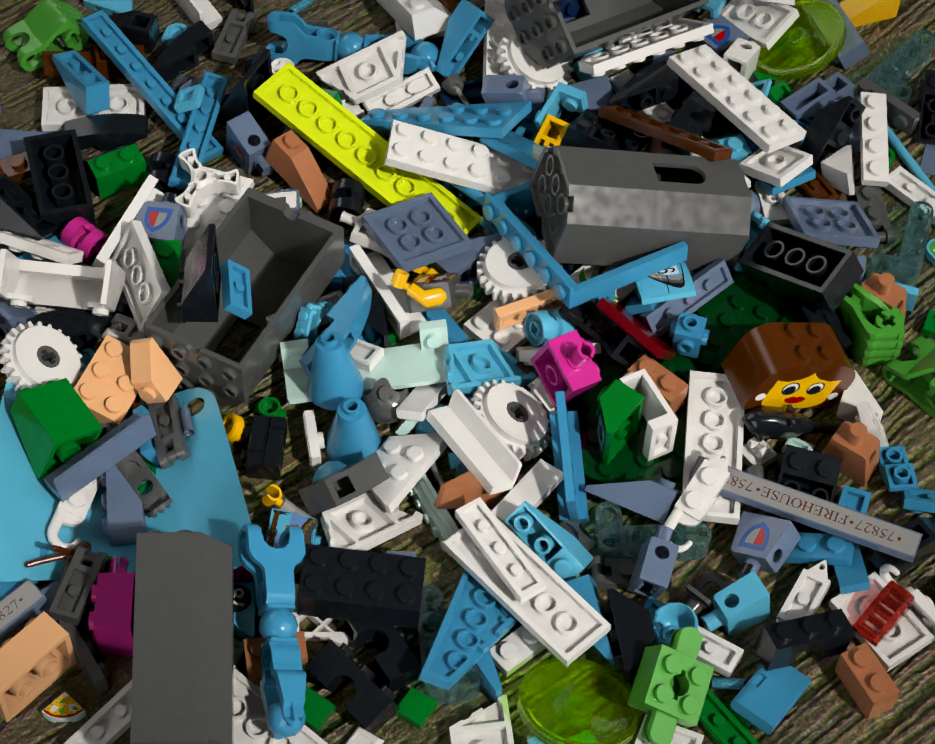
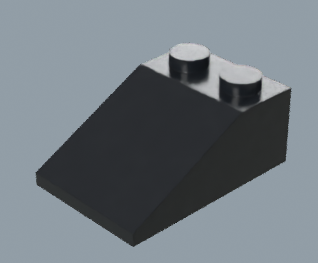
M265 48L235 86L229 97L222 102L220 113L222 114L224 126H227V121L247 111L251 113L258 124L268 112L264 106L253 98V92L272 76L271 53L269 49Z
M3 173L0 175V229L38 241L62 229L59 226L42 220L38 204L7 174Z
M215 224L207 226L185 259L184 271L179 272V287L183 288L182 293L177 294V310H182L184 322H218L221 268Z

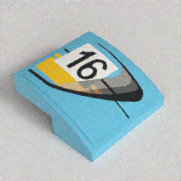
M685 262L634 282L637 297L642 305L696 296L695 286Z

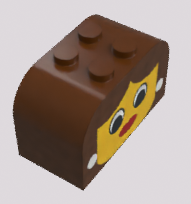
M772 322L760 325L747 332L721 364L742 409H755L763 405L786 409L788 404H791L793 408H832L843 395L844 390H847L855 379V371L833 328L827 323Z

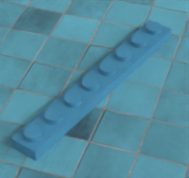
M103 10L82 18L81 26L182 141L191 110L177 113L174 109L177 94ZM211 135L202 164L223 153L224 148L213 135Z

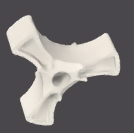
M195 148L187 149L178 155L181 168L191 176L187 189L175 198V203L182 207L186 217L193 218L198 204L202 203L203 199L216 193L219 195L222 192L237 196L240 194L241 180L238 169L228 172L210 171L204 168L198 161Z

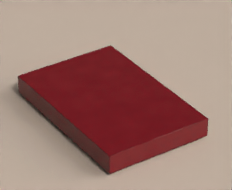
M602 298L598 302L597 308L657 359L671 361L677 353L616 301Z

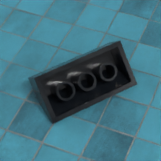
M72 129L23 137L41 219L65 228L72 219L83 217L96 227L93 201L76 130Z

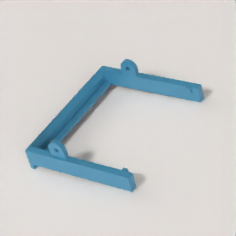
M530 182L493 196L490 192L484 194L483 214L485 218L496 226L499 234L511 243L514 251L521 254L526 264L537 272L541 281L547 284L553 290L556 298L561 300L569 309L592 299H595L597 304L602 298L614 300L615 290L687 261L688 244L685 241H681L577 284L511 212L515 208V213L520 219H527L533 214L535 205L529 188Z

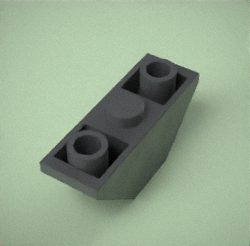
M377 452L298 489V492L309 515L313 516L366 493L389 479Z

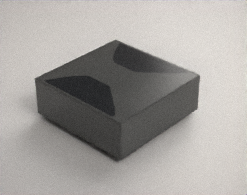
M563 520L559 524L571 533L585 549L589 550L595 544V541L580 521Z

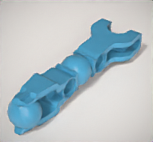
M273 11L267 16L268 30L286 39L283 42H271L266 47L270 50L271 62L277 58L290 59L294 65L303 59L334 60L337 62L338 57L340 59L346 58L391 36L365 34L364 39L355 32H346L341 35V30L336 31L332 28L308 25L302 17L293 12ZM405 34L406 49L403 74H416L429 67L431 72H436L440 56L439 46L421 39L415 41L411 36Z
M244 524L238 533V557L243 567L251 572L254 577L256 602L259 609L258 615L262 616L258 629L261 637L265 640L261 644L262 680L260 681V691L268 728L271 730L274 738L279 740L283 737L286 738L298 734L303 728L306 719L304 710L306 672L303 671L298 638H294L297 633L298 623L295 615L292 613L296 609L294 568L302 561L306 554L304 534L302 528L289 526L282 532L279 539V548L277 549L270 547L264 541L260 526Z

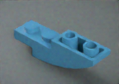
M361 275L348 287L347 292L342 298L332 305L327 314L331 325L322 331V333L331 331L341 334L350 352L364 329L371 307L372 290L365 276ZM315 343L304 352L299 360L307 376L310 375Z

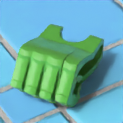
M41 0L23 20L6 29L3 34V43L10 51L17 52L18 64L25 71L30 72L43 66L42 51H67L70 48L71 50L81 51L87 46L90 35L81 26L82 13L76 10L73 5L60 0ZM15 36H22L15 41H11ZM34 55L32 60L26 62L27 58Z
M855 283L849 291L852 297L845 296L837 307L838 315L844 318L840 321L844 327L849 329L851 340L854 343L849 348V351L859 366L885 365L888 361L896 359L900 355L905 335V315L896 306L890 310L879 298Z
M918 336L909 343V355L912 360L900 361L891 359L883 366L882 373L889 385L906 394L927 414L935 418V342Z

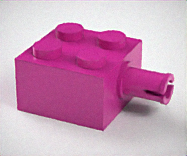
M577 329L547 341L530 359L555 409L557 408L555 392L564 391L566 404L583 398L602 380L598 365L591 359L595 354V347L592 343L580 337Z
M113 557L109 561V573H98L97 584L92 585L91 600L92 603H95V610L89 612V630H93V644H98L101 656L133 655L135 573H127L128 559L120 557L118 565L117 557Z

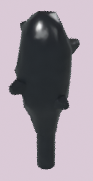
M788 404L786 409L763 405L750 410L741 418L747 429L755 435L757 442H762L763 438L788 439L815 433L834 435L841 426V424L818 422L794 411L791 404Z

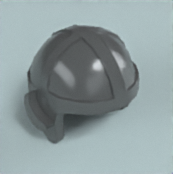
M380 378L370 393L362 395L361 400L365 403L373 421L379 424H391L400 420L397 418L396 409L409 395V391L406 388L397 392L391 387L386 378Z

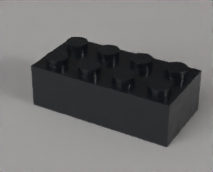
M772 222L767 223L738 261L750 282L832 313L864 272L854 251Z
M306 544V554L303 559L298 592L297 615L418 629L426 558Z

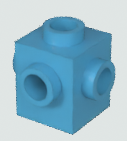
M680 312L678 321H672L668 337L673 338L672 349L677 354L698 359L701 345H707L710 330L705 329L707 318L696 314Z

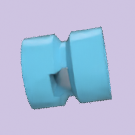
M560 306L549 308L548 310L529 312L525 317L524 330L529 343L539 347L551 339L576 330V325L560 314L558 311L561 308Z

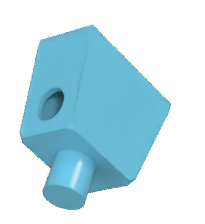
M752 571L713 596V610L701 616V621L709 632L722 626L727 635H734L770 618V594L755 571Z

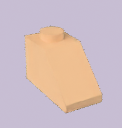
M153 337L131 341V384L146 404L167 402L182 381V376Z

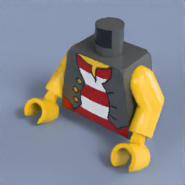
M426 266L412 270L413 272L420 273V275L410 283L407 282L409 273L402 269H396L391 279L394 287L405 289L409 313L453 308L462 298L472 297L474 293L472 281L460 282L458 273H438L434 268L429 269Z

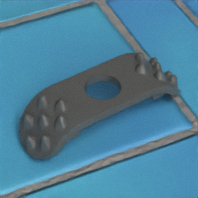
M136 450L115 464L142 501L144 512L148 518H156L157 512L163 513L164 508H170L172 499ZM142 482H152L153 488L148 494L142 495L138 493V487Z

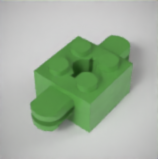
M694 627L675 629L669 646L660 644L645 647L627 705L647 713L641 735L648 744H670L676 725L680 727H693L698 724L714 667L697 660L703 637Z

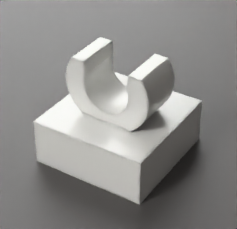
M753 437L743 445L742 462L748 468L756 464H762L765 468L777 458V453L764 440L757 442L756 438Z

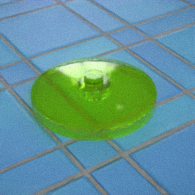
M795 0V5H789L797 9L800 16L769 51L761 47L756 68L761 73L779 80H793L814 74L833 61L841 51L847 35V27L843 15L833 3L828 0Z
M557 658L536 664L523 677L517 695V709L523 723L536 738L545 744H628L634 737L640 721V710L627 705L632 691L629 684L624 683V679L609 668L586 659L577 658L567 667Z

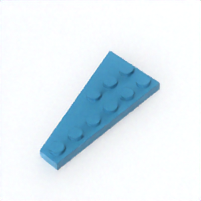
M531 101L468 105L456 103L450 106L387 110L375 108L370 110L360 120L372 130L390 131L393 120H398L448 135L502 139L532 111Z
M466 570L462 574L419 679L448 691L518 622Z

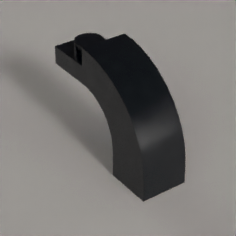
M590 300L571 309L563 304L558 310L560 314L597 340L612 358L628 369L648 352L647 349L599 310L596 302Z

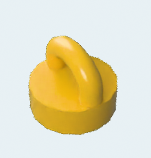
M235 413L227 414L222 420L228 442H244L246 426L243 417Z

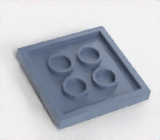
M432 192L362 215V225L394 266L406 272L471 250L472 241Z
M793 196L783 197L782 207L795 231L840 247L854 246L858 249L878 248L880 237L858 202Z

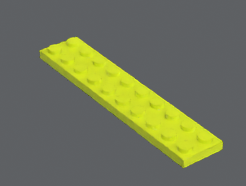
M289 62L253 92V98L351 178L361 182L367 191L387 207L432 192L467 236L482 222L483 218L435 179L384 165L388 142Z

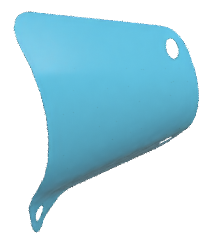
M6 382L0 403V582H20L28 579L31 581L60 580L67 562L65 559L29 568L24 566L26 562L40 559V548L44 546L48 549L46 557L60 554L51 549L52 545L47 538V529L60 499L50 490L44 479L38 480L35 476L10 412L16 394L20 389L13 391L15 384L13 382ZM204 388L187 389L174 394L178 398L180 409L184 405L187 407L196 398H202L205 402L203 409L198 414L191 416L195 434L191 435V441L190 436H185L186 445L190 450L191 456L183 461L180 459L174 461L173 466L167 469H163L161 465L156 467L153 464L156 468V475L154 474V476L170 496L172 502L170 508H164L163 513L157 512L156 518H148L145 514L146 532L150 530L160 532H178L180 530L202 532L232 546L233 569L242 566L238 557V533L244 524H251L216 398L212 392ZM101 482L83 523L77 527L62 525L58 537L64 543H72L76 538H79L81 542L88 541L92 547L89 552L97 554L100 551L108 553V556H112V558L117 557L118 565L119 558L124 557L129 561L127 573H135L136 544L111 547L109 535H103L102 518H107V511L102 509L101 495L106 494V487L103 488ZM153 484L139 494H148L152 490Z

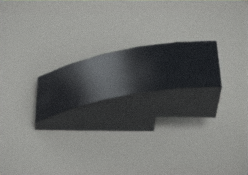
M202 20L190 26L164 49L153 68L167 83L175 79L177 75L181 76V74L199 66L198 57L214 48L212 31Z
M112 113L91 115L65 121L64 131L76 130L80 151L97 146L103 152L147 138L148 118L146 115Z
M361 275L343 277L344 294L347 292L348 287ZM380 293L372 294L369 315L362 332L374 345L389 348L390 335Z

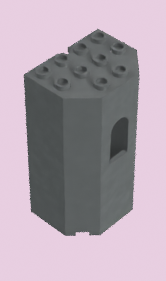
M505 0L504 7L524 53L546 69L682 18L710 2L709 0H581L587 16L569 23H565L562 13L557 12L553 7V2L558 0Z
M547 146L542 151L529 184L537 216L542 218L541 230L547 251L558 263L623 266L666 247L685 241L688 244L687 261L684 262L689 271H701L716 259H724L729 272H731L735 262L739 260L744 245L749 240L752 193L747 186L744 172L741 170L736 159L713 161L698 156L570 146Z
M250 187L216 229L220 268L221 264L229 259L250 270L253 314L247 319H243L223 309L221 280L218 322H184L182 310H177V294L182 293L183 288L179 287L178 279L143 325L145 338L153 337L183 379L177 387L182 391L198 387L204 388L212 392L217 404L221 407L246 402L280 354V342L289 341L294 334L300 307L305 306L307 303L317 302L345 262L344 228L304 210L301 213H297L290 208L289 204ZM274 314L272 319L267 324L266 317ZM238 321L260 329L238 360L233 361L216 353Z
M150 530L145 533H137L130 744H234L232 546L202 532H192L190 530L160 532Z

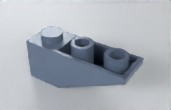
M114 465L101 475L102 487H106V494L101 495L102 509L107 511V518H102V529L104 536L109 535L111 547L136 544L137 533L146 532V517L143 503L116 465Z

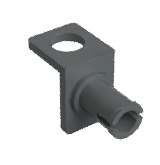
M708 571L695 587L690 584L685 586L688 599L684 604L690 606L696 615L702 609L708 612L713 610V598H708L703 593V588L707 583L714 582L718 584L720 591L729 586L728 583L712 571Z

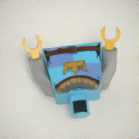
M272 484L265 489L271 496L269 494L264 495L262 503L265 506L276 505L275 509L272 508L266 539V543L270 547L279 548L280 536L289 526L302 528L305 546L306 544L329 547L326 536L318 535V521L315 518H312V516L288 499L282 497V490L277 485ZM303 559L295 566L294 575L302 572Z

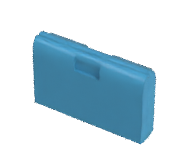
M762 664L734 697L730 706L743 718L770 735L807 690L811 679L792 666L766 671Z

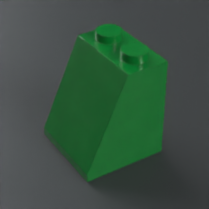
M67 378L48 381L40 386L27 387L20 390L16 394L10 410L38 480L45 478L97 441L103 430V427Z

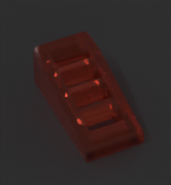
M891 580L852 626L854 631L876 647L911 609L915 597ZM882 604L886 605L888 608H890L891 610H893L895 613H894V614L891 613L889 610H887L886 608H884V607L882 606ZM874 613L878 614L880 617L886 620L887 623H884L882 620L876 617ZM869 621L880 631L877 633L875 630H873L865 623Z

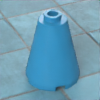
M328 331L320 334L315 340L308 381V393L315 405L323 409L337 410L339 403L343 399L348 397L360 399L362 397L364 382L343 336L337 332Z
M356 397L345 398L339 403L325 441L327 456L331 461H340L350 465L375 453L382 445L380 434L365 403Z

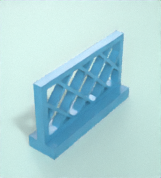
M564 391L555 392L557 413H550L549 417L554 467L562 471L564 479L556 487L560 523L563 520L580 521V523L589 522L586 491H584L586 486L578 411H567Z

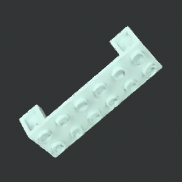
M446 319L418 323L420 343L384 348V357L370 373L358 368L364 382L363 394L370 393L380 378H386L394 390L446 382L444 350L449 344ZM308 339L280 342L287 400L290 405L312 402L308 393L309 376L306 375L299 362L304 352L309 348Z

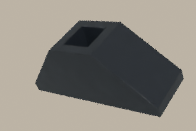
M847 96L818 110L806 130L808 153L813 155L812 165L821 170L820 162L843 148L866 108L853 97Z
M71 308L28 318V321H31L33 326L40 321L43 326L51 324L53 329L62 330L61 333L66 337L69 336L73 345L78 346L76 350L81 351L94 347L105 329L110 326L112 314L109 312L107 317L92 314V310Z
M918 517L903 526L923 534L913 563L880 551H876L868 563L878 574L882 565L891 564L900 571L901 575L935 554V518ZM889 572L893 579L898 577L894 575L892 572Z
M613 588L607 589V601H603L602 606L605 620L611 619L612 628L608 632L611 646H616L618 655H614L616 672L623 674L624 683H631L637 675L645 647L655 645V635L648 609Z

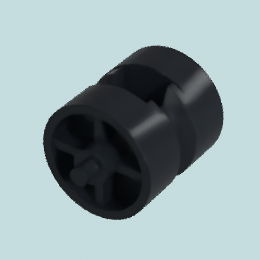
M169 152L153 153L149 158L143 183L150 174L158 179L154 188L162 193L171 192L175 194L176 188L167 185L177 156Z
M342 178L334 182L327 215L330 222L343 228L354 227L339 220L343 211L357 217L363 213L366 189L361 182L351 178Z

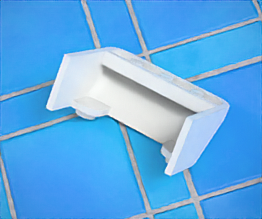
M0 249V297L10 301V306L27 308V304L92 310L93 315L105 317L109 316V312H115L125 283L126 272L113 260L106 259L105 268L22 260L7 249Z

